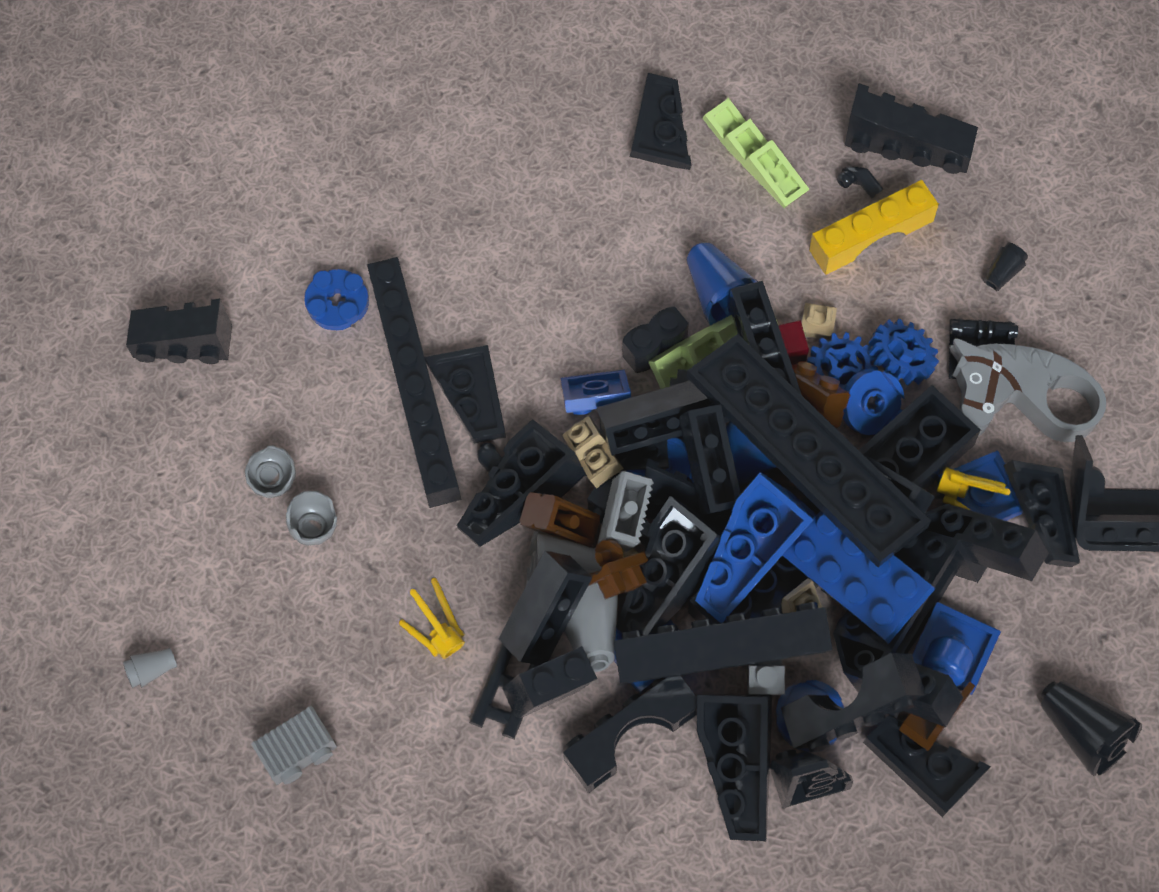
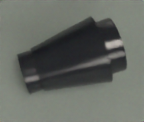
M1010 242L1004 247H1000L986 277L983 279L984 283L999 291L1026 266L1027 253L1019 246Z

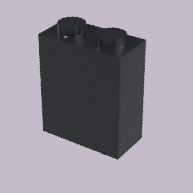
M583 646L519 674L502 689L516 720L579 692L594 682L597 676Z

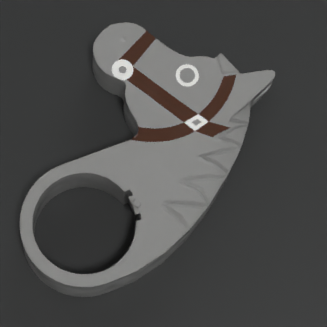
M954 339V345L950 347L951 353L958 362L952 376L956 377L958 386L961 389L959 410L981 429L979 436L986 431L994 414L999 412L1007 403L1014 404L1043 434L1060 442H1075L1076 435H1083V438H1085L1093 431L1105 413L1106 397L1100 384L1085 369L1060 355L1038 348L1011 344H987L976 347L961 339ZM1068 388L1080 393L1090 405L1091 420L1084 424L1072 425L1056 418L1047 404L1048 389Z

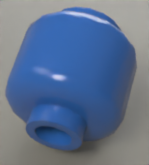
M942 636L935 638L929 644L922 660V666L949 675L957 687L965 681L973 661V654L962 639L956 636Z

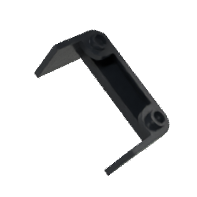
M1076 435L1070 489L1073 527L1079 546L1089 551L1159 552V490L1104 489L1105 478L1102 471L1093 466V459L1083 435Z

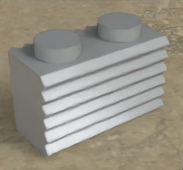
M621 471L613 479L598 544L601 541L612 539L619 543L623 552H627L641 542L639 540V537L642 536L640 531L644 529L642 524L645 523L643 518L647 516L645 514V511L648 510L646 505L650 503L648 501V498L651 497L649 492L653 490L651 488L654 484L652 479L626 471Z
M312 706L303 710L300 714H296L293 718L277 726L276 729L271 730L251 744L276 785L281 782L285 785L294 782L302 775L301 770L311 763H314V765L324 763L333 755L332 750L337 748Z

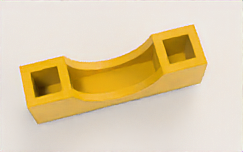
M920 180L813 233L809 251L824 274L827 275L853 262L865 248L878 239L896 232H902L907 235L933 222L939 203L923 180Z

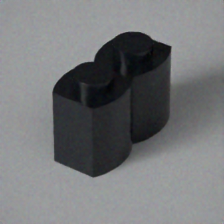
M668 307L659 311L652 317L649 324L639 325L624 336L622 340V357L635 373L651 369L649 360L688 338L689 323L676 307Z

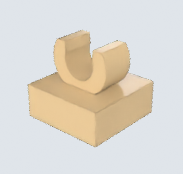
M805 303L802 319L805 337L818 339L823 337L826 340H830L831 334L834 331L837 308Z

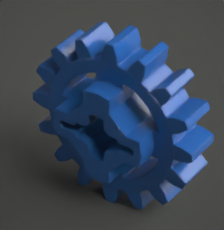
M889 319L884 325L880 324L868 343L872 346L869 355L877 357L873 364L875 366L882 365L884 368L883 372L892 374L898 381L902 378L907 386L913 380L919 385L924 379L927 380L935 371V366L939 363V360L935 358L938 349L930 347L933 339L924 338V329L915 330L914 323L912 322L905 326L901 319H898L895 323Z
M845 332L843 339H838V336L832 333L830 342L822 337L819 340V348L812 346L811 357L807 359V363L817 367L816 372L825 376L822 372V369L827 371L828 376L839 380V387L844 389L847 382L855 374L868 368L878 370V367L873 364L877 357L869 355L872 346L868 344L862 347L860 345V336L854 341L849 340L850 336L847 332Z

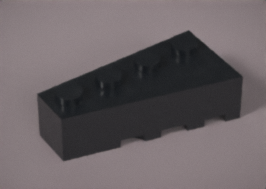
M861 83L858 84L850 114L845 146L851 147L857 153L869 151L881 154L889 160H896L898 158L909 160L920 167H927L929 165L940 167L951 174L967 173L978 127L941 113L934 117L929 115L923 106L913 103L912 106L907 107L894 102L896 96L883 92L882 96H878L868 92L869 86Z

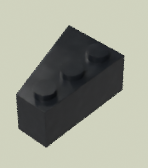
M220 298L211 299V305L196 307L194 302L184 303V309L169 311L167 306L131 310L126 346L133 358L145 363L154 362L155 359H168L173 363H185L187 359L200 360L205 364H217L219 360H228L232 324Z

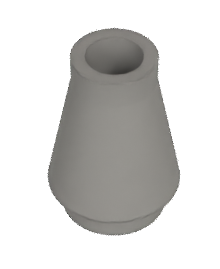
M171 648L130 655V659L123 662L132 688L138 685L142 688L170 669L177 667Z

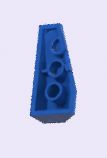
M760 472L737 498L695 601L722 624L726 616L733 612L808 527L817 514L791 491Z

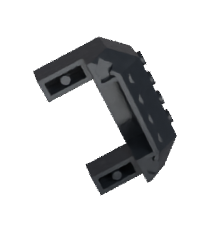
M944 504L925 512V515L931 520L929 527L894 556L930 583L935 590L889 644L848 610L839 619L833 632L843 673L856 691L859 693L862 685L864 666L890 653L908 654L930 618L936 603L941 600L954 576L978 583L988 567L1033 581L1049 554L1037 530L951 504ZM915 663L926 696L913 701L915 706L905 712L946 727L964 697L949 675ZM892 711L888 714L892 717L897 718L900 712L894 713Z

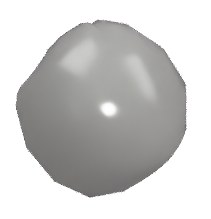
M267 446L265 449L253 453L245 468L246 483L256 495L266 498L279 497L291 488L296 478L295 462L286 450L275 446ZM279 473V480L275 484L269 485Z
M303 491L293 497L287 508L286 525L294 540L310 546L320 545L332 537L337 526V515L331 498L319 491ZM315 520L319 522L322 527L321 530H319L309 521Z

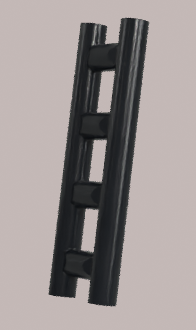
M502 643L469 723L480 728L483 727L486 718L505 725L502 735L515 740L523 717L516 720L512 710L509 712L492 705L499 686L503 688L515 678L504 674L513 654ZM530 664L528 670H530V669H532V668H534V667H537V666H539V665H537V664Z

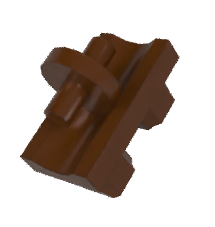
M604 540L597 545L595 560L602 569L590 573L593 578L588 586L597 583L605 600L624 591L625 593L632 591L647 583L640 569V565L648 561L644 552L623 558V549L615 540Z

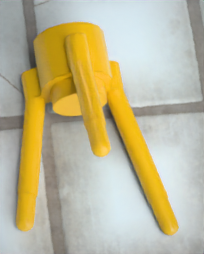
M946 467L937 489L938 493L945 495L943 503L968 510L970 509L956 499L957 497L964 499L969 486L1004 495H1009L1011 492L1010 489L1005 488L1006 484L1003 482L968 475Z
M432 578L431 583L450 626L446 622L441 624L415 589L410 590L411 596L435 628L429 634L432 640L430 641L405 620H400L399 625L427 647L434 657L440 654L443 659H446L463 647L465 642L462 637L465 634L458 626L438 580Z

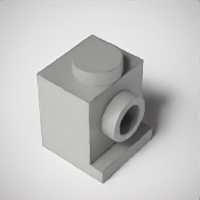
M782 659L747 665L748 694H785V666L782 665Z

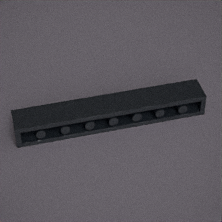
M394 257L367 264L429 508L462 500L399 259Z

